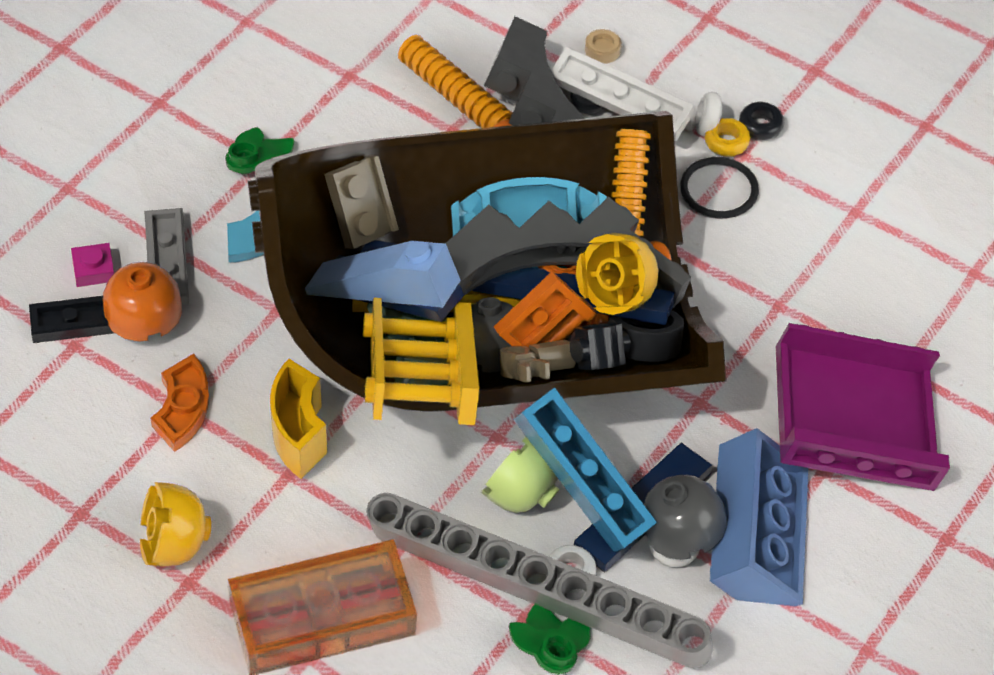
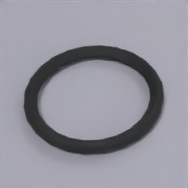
M709 157L694 162L685 170L680 181V191L685 202L696 212L712 218H731L745 213L754 205L759 194L758 181L752 171L741 162L725 157ZM706 165H728L738 169L748 178L751 185V194L743 205L733 210L715 211L707 209L695 202L688 191L689 178L696 170Z

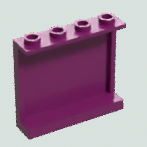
M788 323L775 346L781 463L935 491L950 469L949 455L937 452L930 370L940 357L939 351Z

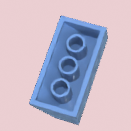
M758 428L719 445L716 493L724 504L728 524L723 538L712 549L710 582L737 601L796 607L803 604L809 468L781 463L780 445Z

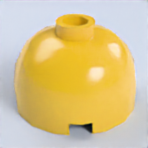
M621 233L598 236L589 242L591 244L585 252L580 253L576 265V280L579 292L584 299L589 298L592 304L597 306L594 309L600 313L616 315L632 311L641 307L651 298L658 283L659 269L656 257L648 245L636 236Z
M155 482L156 486H150L147 491L141 514L140 525L147 526L148 541L140 539L142 559L145 565H181L190 561L197 554L203 541L209 540L212 528L211 517L205 516L202 502L187 487Z

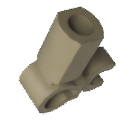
M568 340L529 345V347L508 346L500 349L501 376L514 378L522 382H531L533 377L550 379V371L574 368L576 363L571 357L570 341Z

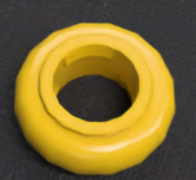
M721 118L716 128L705 133V143L715 154L723 157H733L740 155L747 149L750 143V132L738 120ZM730 135L736 139L726 140L719 136Z

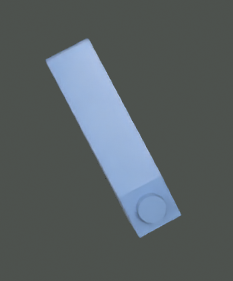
M408 241L323 262L305 287L307 295L367 301H373V297L382 298V302L443 308L461 280L445 243Z

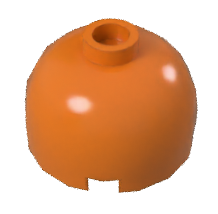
M136 262L119 268L110 277L103 292L104 315L108 325L114 333L124 339L139 342L148 341L149 335H155L159 332L162 337L179 323L183 312L180 289L177 282L167 270L154 263Z

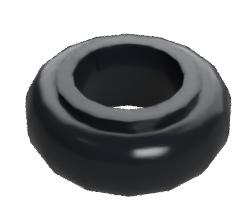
M768 102L751 103L745 106L739 115V121L747 127L750 137L756 140L772 139L778 136L784 127L782 112L775 105ZM754 119H765L769 123H758Z

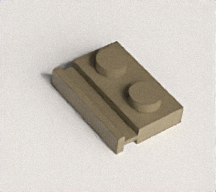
M369 155L361 161L352 162L324 174L345 248L355 249L385 236L390 231L399 230L379 156Z

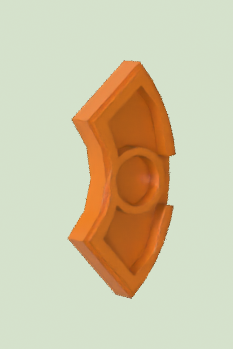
M195 354L161 372L162 382L167 389V398L162 408L151 417V426L174 452L183 447L197 433L208 410L209 389L207 376Z

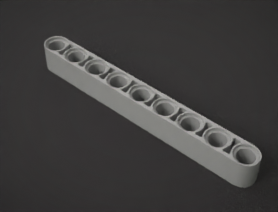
M378 494L367 505L366 512L376 537L384 543L530 603H537L547 610L686 667H701L712 657L713 645L710 627L697 616L395 494ZM386 514H397L394 520L388 523L379 522ZM422 529H434L432 534L426 538L416 537ZM459 544H471L469 550L464 553L453 552L454 548ZM505 558L509 560L508 564L503 568L495 569L490 567L493 561ZM535 574L547 575L545 581L540 584H530L528 582L530 577ZM574 589H582L586 592L578 600L566 598V595ZM617 604L625 608L622 613L616 616H609L604 613L611 605ZM657 620L664 623L663 627L655 632H648L643 629L644 625L649 621ZM691 636H697L704 640L696 648H687L682 645L683 641Z

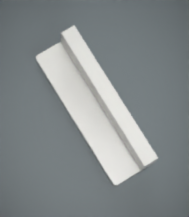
M569 47L565 48L551 69L552 75L559 87L580 95L619 115L657 111L671 113L673 115L675 141H677L684 129L692 132L696 126L693 104Z

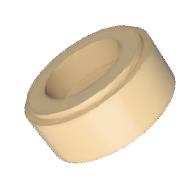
M599 29L591 32L586 37V56L604 64L611 63L620 56L621 39L615 32Z

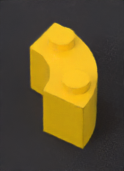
M288 359L278 371L271 388L272 436L281 460L296 476L302 479L327 454L326 424L317 416L322 407L320 378L291 359Z

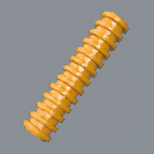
M417 34L412 35L402 43L398 52V59L406 64L409 69L413 70L416 75L420 76L424 82H428L430 87L436 89L447 101H450L454 107H457L461 113L466 114L467 118L473 120L477 126L490 128L499 121L511 118L512 111L508 110L504 104H500L499 100L492 97L481 85H477L476 81L469 78L458 66H454L452 61L439 53L429 42L424 41L423 37Z
M620 129V131H616L619 143L615 144V149L619 151L618 155L614 156V161L618 162V165L613 168V173L617 174V179L612 180V185L616 186V192H612L611 197L615 198L617 204L626 207L639 220L635 234L640 237L644 235V231L640 230V224L645 222V219L641 218V212H645L646 209L645 206H642V200H646L643 188H647L644 176L648 175L645 164L649 163V158L645 156L646 152L650 151V146L646 145L647 139H651V134L644 130Z

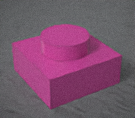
M110 243L71 248L77 287L108 282L114 274Z

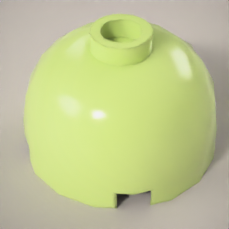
M527 437L522 440L525 443L524 447L521 450H513L486 483L487 487L481 492L502 509L515 513L529 511L538 503L545 508L560 490L554 485L557 480L556 475Z

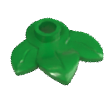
M258 127L251 128L238 135L235 143L230 145L225 157L226 165L231 171L249 174L255 171V167L259 163L292 153L294 139H264V134Z
M537 603L530 609L525 623L511 622L509 624V633L513 643L521 651L534 656L540 667L553 674L569 672L577 661V653L585 649L590 640L589 626L569 618L561 622L550 610L541 607Z

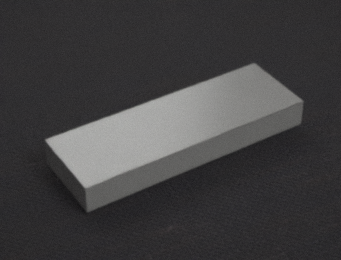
M183 208L144 211L147 262L157 264L172 275L180 289L182 305H189Z

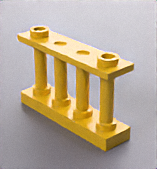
M373 297L372 313H364L363 337L371 339L372 377H366L365 403H372L373 420H382L383 399L449 403L450 407L457 408L458 424L475 425L479 382L471 303L458 302L454 307L453 318L446 317L445 321L439 322L382 318V298ZM383 334L444 338L445 342L383 339ZM384 355L446 359V363L449 364L384 360ZM385 377L446 380L450 386L385 382Z

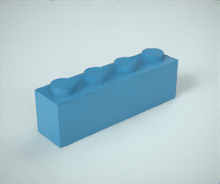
M555 387L513 419L613 552L625 548L657 523Z

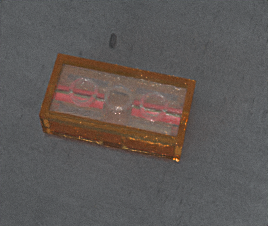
M394 539L228 579L229 603L249 675H258L415 636L417 612Z

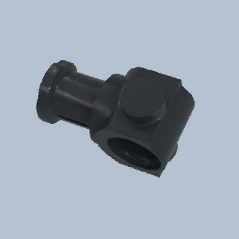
M599 323L576 327L565 339L570 341L572 359L578 363L579 369L584 370L605 369L626 364L625 354L629 353L631 347L629 335L626 331L622 330V324Z

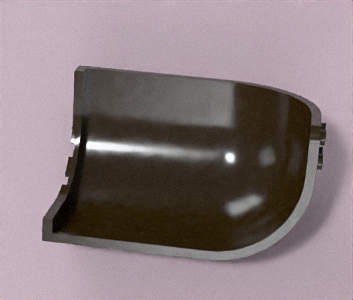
M667 111L378 138L297 151L259 163L255 167L256 180L248 181L251 211H259L260 221L252 222L255 253L263 252L269 287L284 326L307 358L326 376L345 389L365 398L366 377H372L371 339L363 337L364 313L368 312H352V299L307 295L305 287L323 262L335 260L339 255L347 257L359 254L364 247L362 245L355 249L345 248L324 174L352 162L361 161L369 155L379 156L399 230L390 231L385 236L376 240L396 244L408 241L447 243L453 237L451 205L458 200L460 203L472 193L477 192V189L500 181L526 177L563 179L579 183L578 186L591 191L595 195H597V192L606 195L607 198L610 197L615 201L611 194L616 192V186L612 185V180L617 179V174L613 173V168L618 165V162L614 161V156L618 155L619 151L615 149V144L619 143L616 131H620V129L647 131V133L651 134V139H647L646 145L650 146V151H647L645 156L649 158V163L645 164L648 175L644 176L647 188H643L646 200H642V206H645L646 209L645 212H641V218H644L645 222L640 224V230L644 231V235L640 237L649 242L659 241L664 243L670 251L671 260L678 263L689 274L687 264H681L676 245L683 244L678 198L673 115ZM690 281L683 299L674 308L672 307V311L677 312L684 321L681 352L675 358L659 362H644L625 358L626 364L596 370L579 369L578 363H575L574 368L550 371V379L533 377L531 382H522L514 378L502 377L501 371L492 373L482 372L481 365H477L479 382L477 408L535 402L554 387L564 399L725 382L724 341L706 325L698 306L690 307L688 297H693ZM385 377V382L396 383L394 378ZM383 399V405L404 410L425 412L457 410L455 407H450L449 403Z

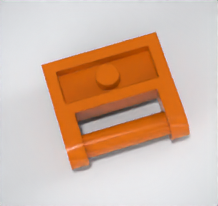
M552 271L493 327L498 335L511 346L529 347V345L565 340L576 327H579L585 320L590 322L598 313L583 297H580Z

